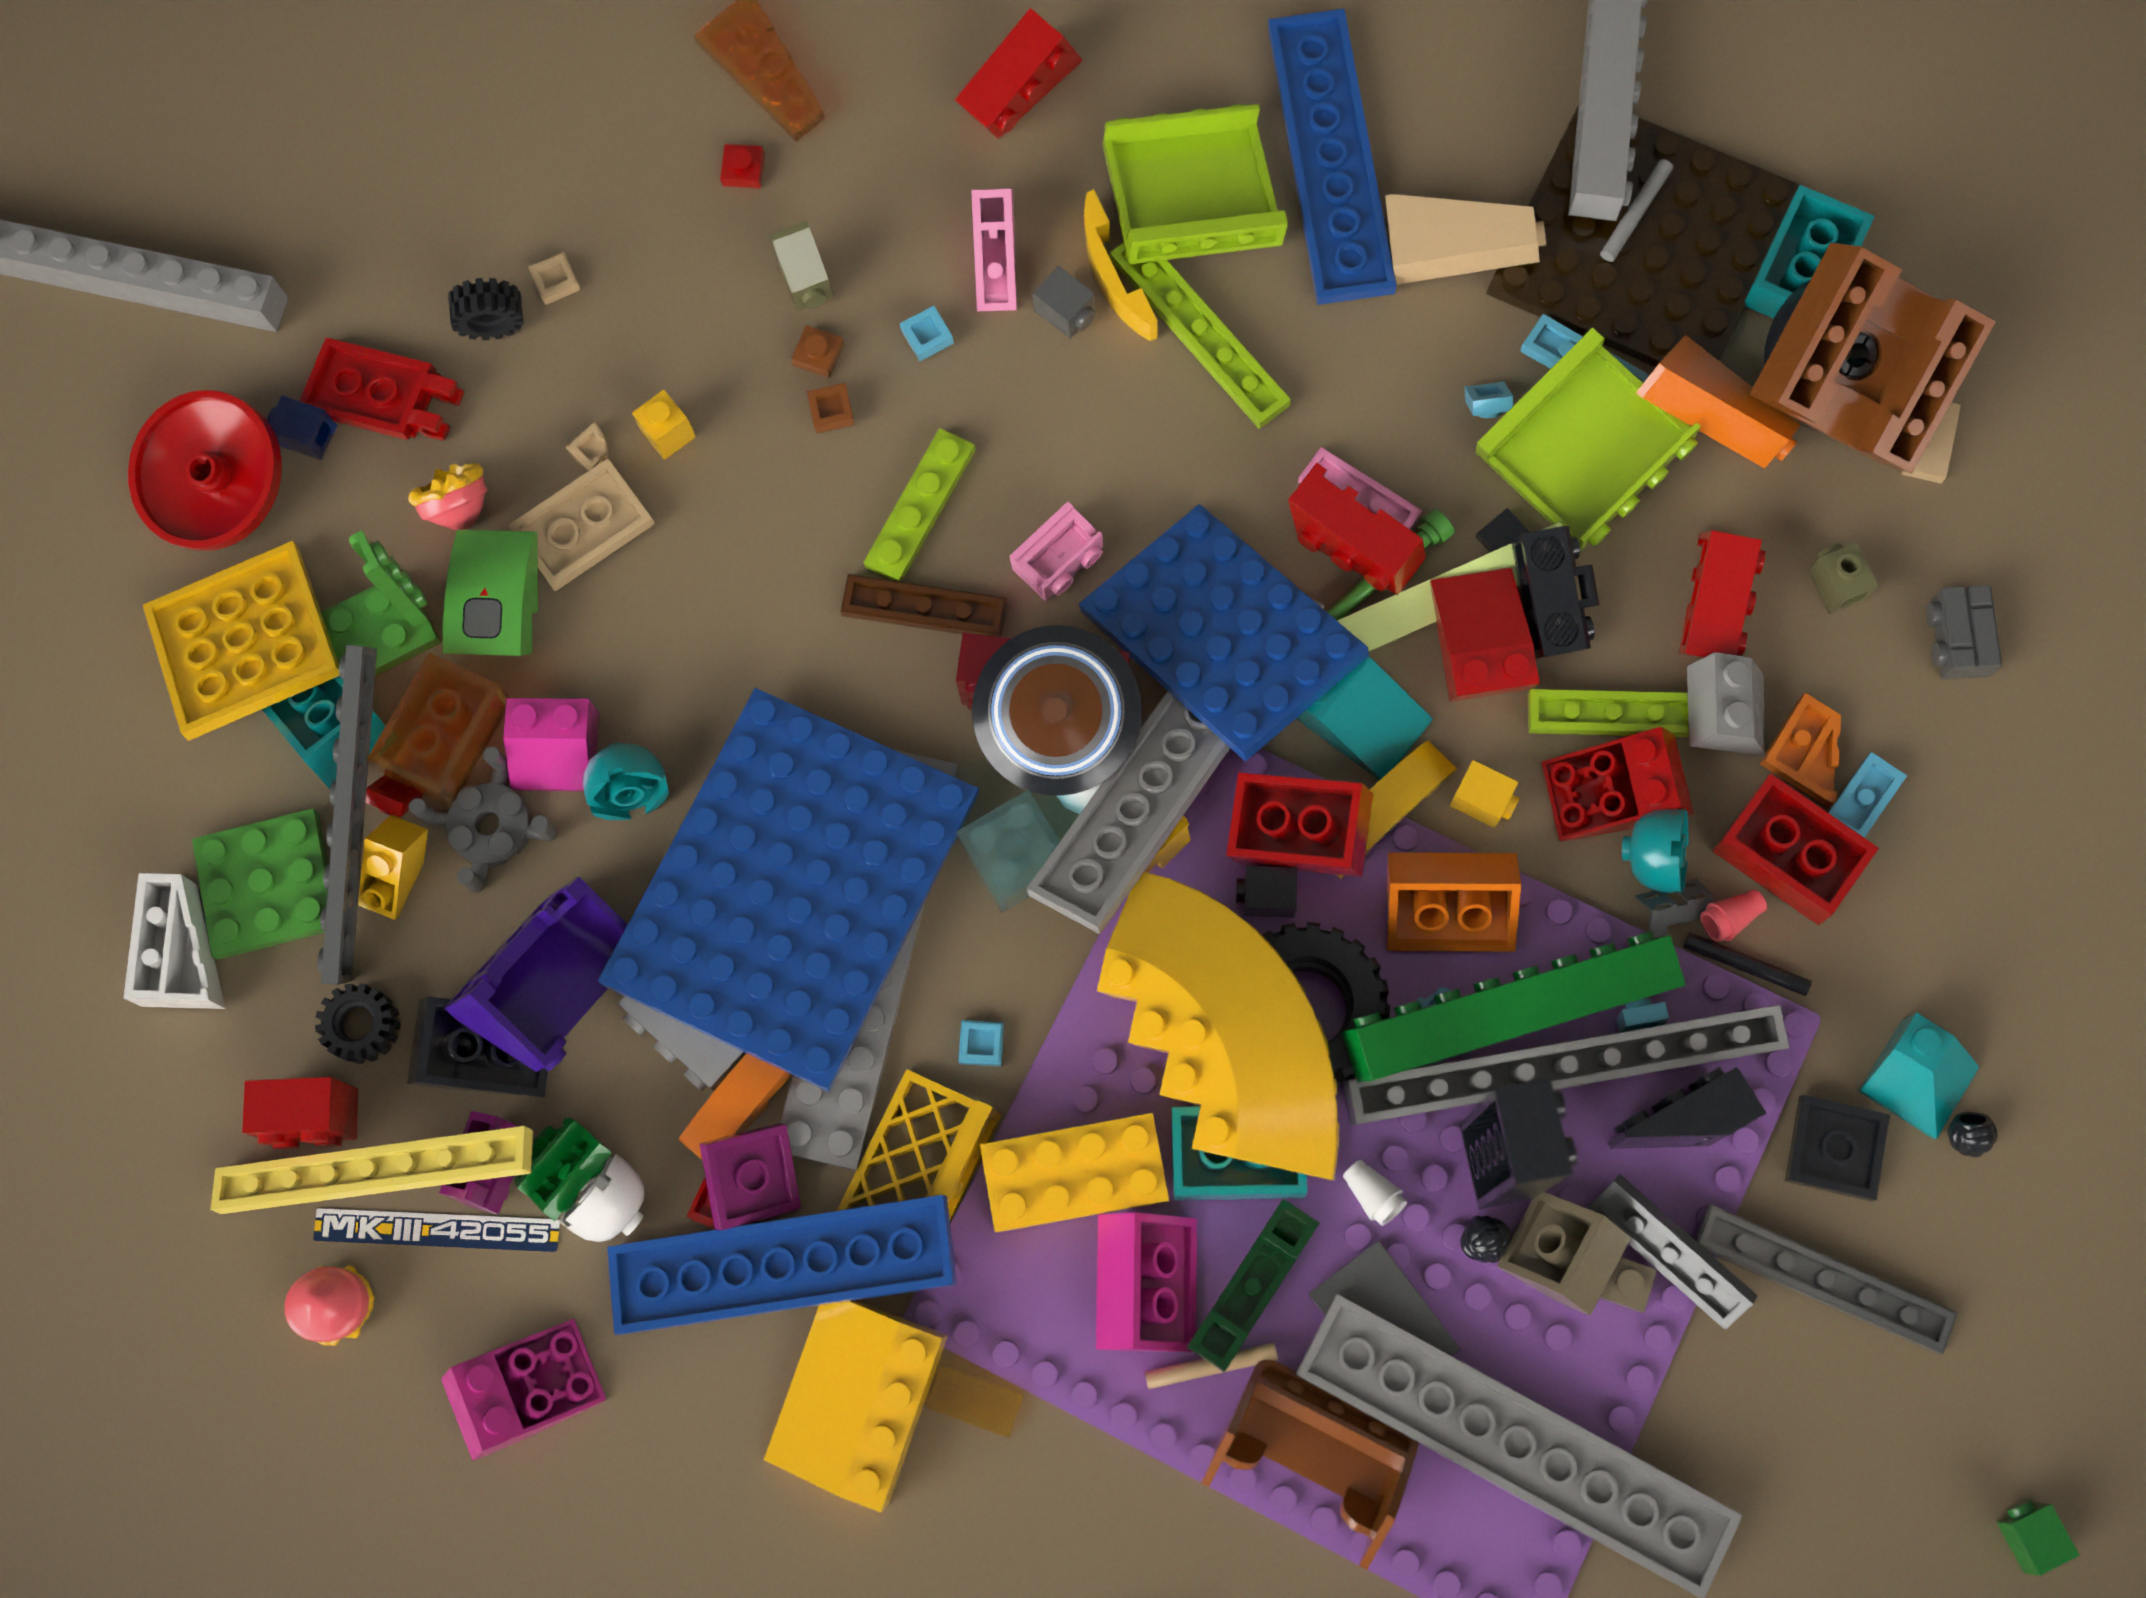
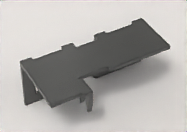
M1697 879L1686 881L1685 887L1695 886L1684 889V892H1674L1687 901V903L1677 905L1668 896V893L1654 890L1636 895L1635 898L1651 911L1648 932L1652 931L1654 938L1667 936V926L1678 923L1684 924L1700 919V914L1706 910V906L1709 903H1712L1713 893ZM1700 894H1705V895H1706V896H1703V897H1700V898H1696V899H1693V898H1692L1693 896H1697V895H1700ZM1654 895H1658L1657 897H1653V898H1650V899H1645V898H1647V897H1651V896H1654ZM1665 904H1669V905H1670V906H1668V907H1664V908H1661V909H1657V908H1656V907H1658V906L1665 905Z

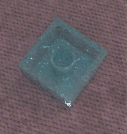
M1028 790L956 831L961 847L1001 913L1030 897L1027 887L1060 842L1031 792Z

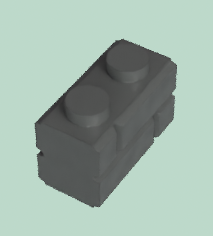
M1987 585L1941 589L1931 599L1926 608L1927 623L1929 627H1935L1936 641L1933 643L1931 651L1934 666H1940L1941 678L1960 679L1964 677L1981 678L1992 676L2002 667V659L1991 587Z

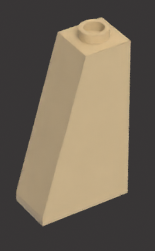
M1397 194L1385 195L1392 263L1397 285L1540 262L1538 247L1546 245L1544 222H1535L1534 207Z

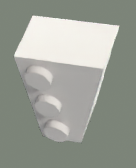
M139 873L123 998L141 1007L226 1009L215 959L211 956L205 914L198 885L181 874Z

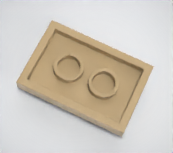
M607 458L510 523L508 527L511 531H537L538 569L553 590L557 591L655 525V523L609 458Z

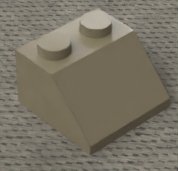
M1543 1192L1532 1199L1506 1248V1253L1501 1257L1497 1267L1553 1300L1590 1316L1631 1237L1606 1216Z

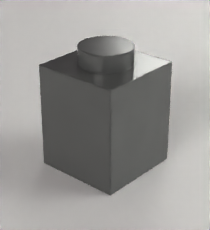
M1057 266L1032 293L1034 311L1069 338L1078 329L1081 331L1086 329L1096 315L1095 293L1060 266Z

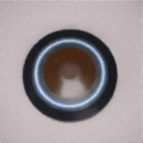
M1043 626L1016 635L1003 644L990 657L981 671L975 686L972 702V720L975 735L982 752L990 764L1004 778L1034 793L1052 796L1070 795L1098 786L1115 774L1125 763L1135 747L1140 733L1142 699L1138 682L1131 667L1124 657L1107 641L1089 631L1072 626Z

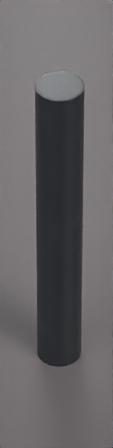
M1691 932L1688 933L1683 948L1803 996L1808 994L1812 981Z

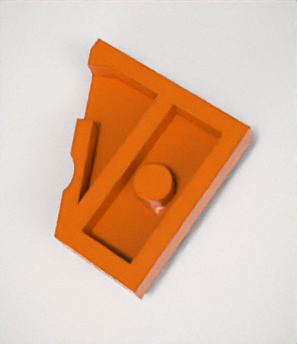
M1804 693L1797 700L1759 764L1826 807L1834 805L1837 800V791H1834L1835 768L1839 767L1840 750L1837 746V738L1841 731V715L1809 694Z

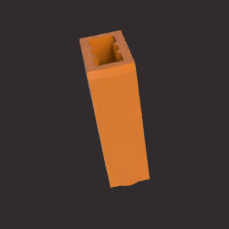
M1684 335L1636 392L1643 399L1690 426L1697 422L1701 426L1700 432L1764 469L1774 457L1782 461L1797 444V441L1792 436L1801 424L1789 415L1749 395L1753 388L1751 385L1687 335Z

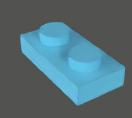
M1870 752L1828 813L1865 838L1907 775L1873 752Z

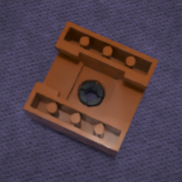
M1830 243L1812 278L1797 288L1786 299L1775 315L1766 339L1764 368L1749 395L1789 415L1802 426L1821 432L1882 465L1913 473L1996 321L1956 299L1947 298V300H1941L1931 296L1899 278L1903 269L1861 246ZM1852 347L1851 357L1848 360H1846V357Z

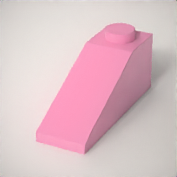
M1013 189L972 190L977 311L1017 310Z

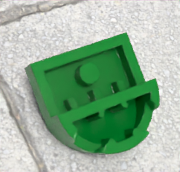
M564 1118V1126L559 1129L551 1126L546 1127L533 1140L531 1173L523 1174V1176L518 1175L514 1179L516 1188L527 1195L553 1221H556L561 1213L567 1212L572 1208L578 1198V1193L591 1178L598 1176L602 1172L607 1158L612 1153L597 1137L572 1118Z

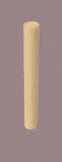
M1270 1343L1239 1350L1225 1372L1255 1366L1261 1360L1277 1361L1278 1356L1275 1344ZM1198 1359L1145 1371L1148 1389L1223 1372L1205 1359Z

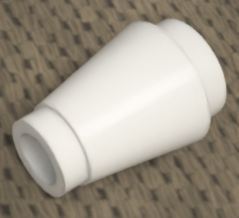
M1362 1159L1355 1162L1343 1175V1178L1348 1183V1186L1371 1221L1376 1219L1381 1226L1395 1218L1407 1204V1201L1401 1196L1403 1190L1369 1165H1366Z

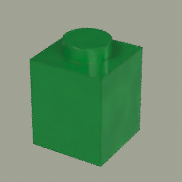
M2026 1499L2007 1508L2006 1511L2009 1516L1996 1522L2024 1574L2041 1576L2080 1556L2052 1504L2034 1503L2032 1499Z

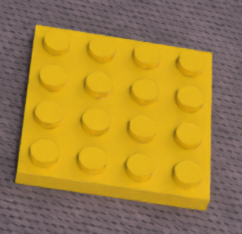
M290 541L142 605L180 732L188 741L340 676L339 664L300 549L294 541Z

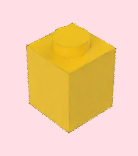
M664 389L632 412L641 432L664 460L696 438L688 418Z
M1472 760L1450 807L1495 829L1501 817L1509 821L1520 799L1513 795L1519 782Z

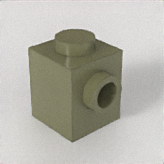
M1838 543L1823 549L1817 554L1819 558L1809 569V573L1829 614L1867 600L1878 588V584L1858 543L1844 548Z

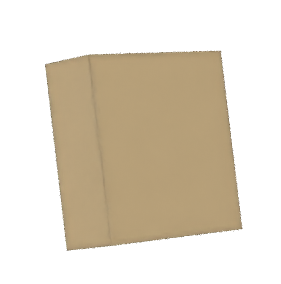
M564 252L528 267L545 305L581 290Z

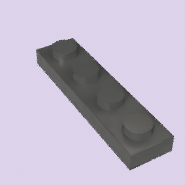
M1618 1174L1588 1207L1590 1210L1606 1216L1629 1235L1631 1239L1628 1244L1725 1330L1754 1304L1758 1296L1621 1174Z

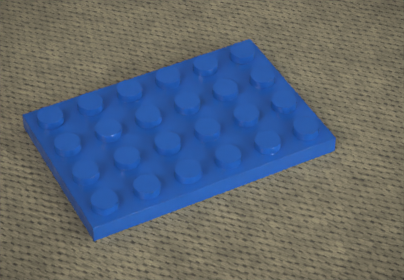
M1198 504L1079 602L1081 612L1122 650L1129 652L1130 657L1245 762L1369 656L1368 647L1201 504Z

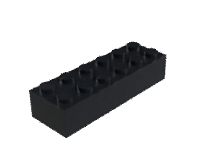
M1551 1079L1494 1089L1459 1124L1478 1210L1529 1201L1573 1174L1572 1166L1577 1165L1576 1149L1570 1136L1564 1137L1560 1119L1566 1117L1565 1103L1559 1089L1553 1090Z

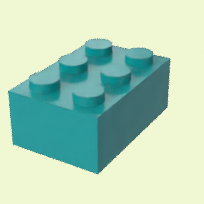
M1799 185L1745 299V307L1774 319L1786 299L1797 288L1812 278L1829 244L1838 243L1862 246L1875 216Z
M1201 1106L1172 1107L1174 1201L1300 1199L1306 1197L1307 1174L1192 1149Z

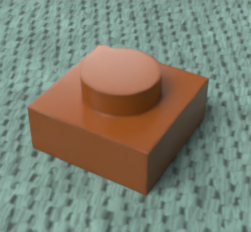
M806 325L791 358L793 366L830 378L844 346L843 338Z
M846 383L806 391L816 434L855 425Z

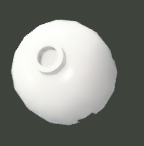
M615 1154L613 1158L607 1159L602 1172L598 1176L591 1178L581 1189L582 1193L577 1199L579 1205L574 1204L571 1209L564 1212L560 1223L584 1240L594 1242L611 1240L620 1232L628 1236L638 1226L644 1216L638 1211L644 1200V1184L640 1175L627 1161L618 1154Z

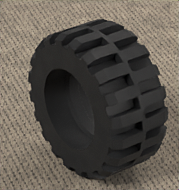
M1307 922L1304 928H1296L1295 923L1282 925L1279 932L1272 933L1269 930L1262 934V936L1277 951L1288 968L1293 972L1310 971L1323 975L1331 980L1344 996L1346 1004L1344 1024L1338 1034L1328 1041L1333 1075L1336 1079L1337 1087H1339L1345 1080L1355 1077L1342 1032L1356 1028L1354 1023L1356 1018L1377 1012L1380 1013L1382 1020L1390 1017V1005L1387 1004L1389 989L1386 979H1381L1379 971L1381 967L1375 957L1370 959L1364 953L1365 946L1360 941L1355 939L1353 942H1350L1343 937L1345 931L1332 927L1330 932L1320 929V923Z

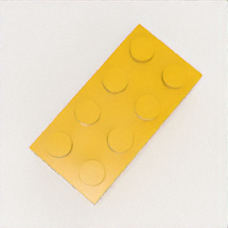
M1153 1113L980 1144L996 1233L1169 1201Z

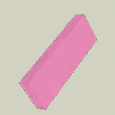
M1323 447L1318 450L1298 479L1300 484L1317 462L1327 469L1324 477L1342 491L1349 485L1359 492L1355 500L1374 513H1377L1381 508L1410 530L1416 524L1423 511Z

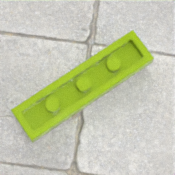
M941 428L938 429L863 563L866 569L889 580L903 581L976 451L975 444Z
M1530 689L1528 692V734L1630 736L1657 727H1663L1675 734V737H1689L1688 693Z

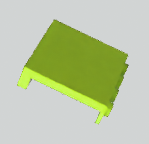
M1235 104L1227 108L1209 110L1200 108L1191 112L1175 114L1158 113L1153 116L1140 118L1122 117L1114 121L1105 122L1103 149L1128 264L1283 245L1288 222L1285 210L1278 211L1272 189L1257 127L1260 111L1259 104Z
M1593 327L1477 442L1475 451L1486 464L1552 525L1561 522L1562 526H1569L1570 534L1576 535L1580 551L1589 543L1593 547L1597 546L1611 531L1608 524L1618 514L1625 518L1640 502V499L1636 496L1646 486L1654 489L1670 472L1665 467L1675 457L1682 461L1697 446L1699 442L1694 438L1701 427L1697 422L1690 427L1687 423L1639 396L1636 392L1643 383L1602 346L1604 337Z

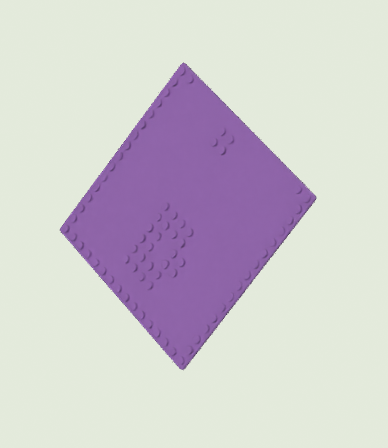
M1231 748L1184 814L1189 822L1188 830L1191 841L1163 869L1156 865L1149 872L1173 879L1205 893L1230 908L1256 928L1261 935L1269 930L1272 933L1279 932L1282 925L1295 923L1296 928H1304L1307 922L1320 923V929L1330 932L1332 927L1345 931L1343 935L1345 939L1353 942L1355 939L1360 941L1365 946L1364 953L1369 959L1375 957L1381 967L1379 971L1381 979H1386L1389 989L1387 1004L1390 1005V1017L1396 1016L1394 1007L1414 1002L1418 998L1427 999L1441 987L1450 990L1459 988L1461 996L1475 992L1474 983L1499 977L1500 984L1514 981L1512 972L1536 965L1538 966L1539 973L1553 969L1551 965L1552 960L1576 954L1578 961L1591 958L1589 949L1613 942L1616 950L1629 946L1627 938L1647 933L1520 872L1521 893L1516 952L1387 951L1386 884L1388 852L1479 853L1406 817L1372 847L1370 853L1365 857L1362 877L1345 875L1340 880L1335 874L1297 871V908L1294 918L1244 916V904H1236V879L1245 877V869L1248 865H1239L1226 856L1238 772L1326 780L1263 749L1256 752L1246 762ZM1126 897L1102 933L1099 934L993 1142L1153 1113L1169 1201L1104 1214L1139 1212L1197 1218V1332L1282 1199L1174 1201L1172 1107H1197L1201 1105L1160 1095L1169 1053L1128 1043L1137 1002L1114 998L1097 991L1106 948L1127 900ZM1674 946L1686 985L1643 998L1651 999L1652 1004L1665 1002L1669 1016L1665 1025L1780 1005L1789 1048L1559 1089L1563 1095L1566 1108V1117L1560 1119L1564 1137L1570 1136L1574 1142L1577 1165L1572 1166V1175L1544 1192L1589 1209L1588 1207L1592 1201L1618 1174H1621L1694 1239L1706 1205L1711 1204L1736 1215L1821 1020L1817 1013ZM1294 971L1293 973L1303 987V991L1314 1010L1316 1018L1320 1021L1328 1042L1338 1034L1344 1024L1346 1016L1344 996L1339 988L1325 976L1310 971ZM1626 1004L1413 1069L1619 1033L1616 1019L1622 1009H1626ZM1718 1067H1721L1724 1073L1738 1067L1766 1111L1765 1115L1711 1146L1610 1149L1607 1144L1618 1136L1614 1128L1622 1124L1623 1121L1644 1109L1649 1117L1652 1116L1654 1112L1651 1107L1659 1103L1660 1100L1681 1088L1684 1089L1687 1095L1690 1094L1691 1091L1688 1088L1690 1084ZM1354 1077L1353 1079H1350V1078H1349V1079L1345 1080L1344 1082L1349 1081V1080H1354V1079H1356V1078H1355V1077ZM1342 1082L1341 1086L1337 1087L1338 1095H1336L1339 1149L1334 1181L1307 1175L1306 1197L1285 1199L1320 1224L1239 1350L1274 1343L1278 1356L1277 1362L1297 1371L1324 1318V1315L1308 1294L1379 1240L1461 1349L1452 1357L1631 1454L1696 1304L1657 1270L1643 1313L1599 1298L1592 1314L1589 1316L1553 1300L1497 1267L1499 1261L1496 1263H1481L1480 1261L1470 1259L1462 1251L1460 1239L1465 1225L1470 1222L1473 1216L1480 1215L1482 1217L1489 1215L1492 1218L1503 1221L1509 1228L1511 1240L1532 1201L1531 1199L1529 1201L1478 1210L1459 1124L1480 1103L1351 1125ZM1361 1159L1366 1165H1369L1403 1190L1401 1196L1407 1201L1403 1210L1383 1226L1376 1219L1373 1221L1369 1219L1348 1186V1183L1343 1178L1344 1173ZM982 1162L950 1224L957 1285L916 1291L903 1315V1319L947 1334L948 1337L944 1348L1201 1482L1255 1366L1148 1389L1145 1371L1203 1358L1194 1352L1096 1350L1098 1215L996 1233ZM1629 1244L1627 1245L1621 1256L1622 1258L1656 1269ZM1418 1443V1451L1396 1520L1368 1570L1420 1598H1568L1593 1539ZM1262 1456L1258 1466L1251 1470L1235 1469L1222 1461L1209 1487L1359 1565L1368 1536L1352 1530L1343 1520L1340 1514L1342 1496L1265 1456Z

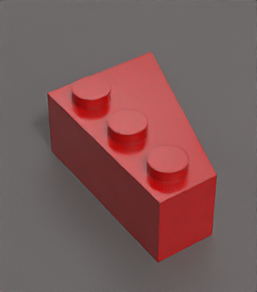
M1030 8L959 93L955 101L999 139L1002 135L1011 131L1031 108L1083 60L1061 33Z
M1316 462L1288 499L1297 533V540L1311 552L1316 553L1319 550L1328 555L1332 562L1340 569L1347 572L1354 570L1363 575L1365 580L1375 589L1380 591L1387 589L1398 596L1426 559L1423 539L1381 508L1377 513H1374L1355 500L1359 492L1349 485L1342 491L1324 477L1327 469Z
M1713 530L1698 535L1697 546H1701L1702 550L1698 568L1694 567L1692 571L1691 582H1694L1691 601L1686 607L1679 654L1704 658L1714 652L1743 656L1748 637L1747 632L1742 631L1745 615H1752L1757 596L1756 591H1751L1754 574H1761L1765 562L1766 552L1765 550H1760L1762 540Z

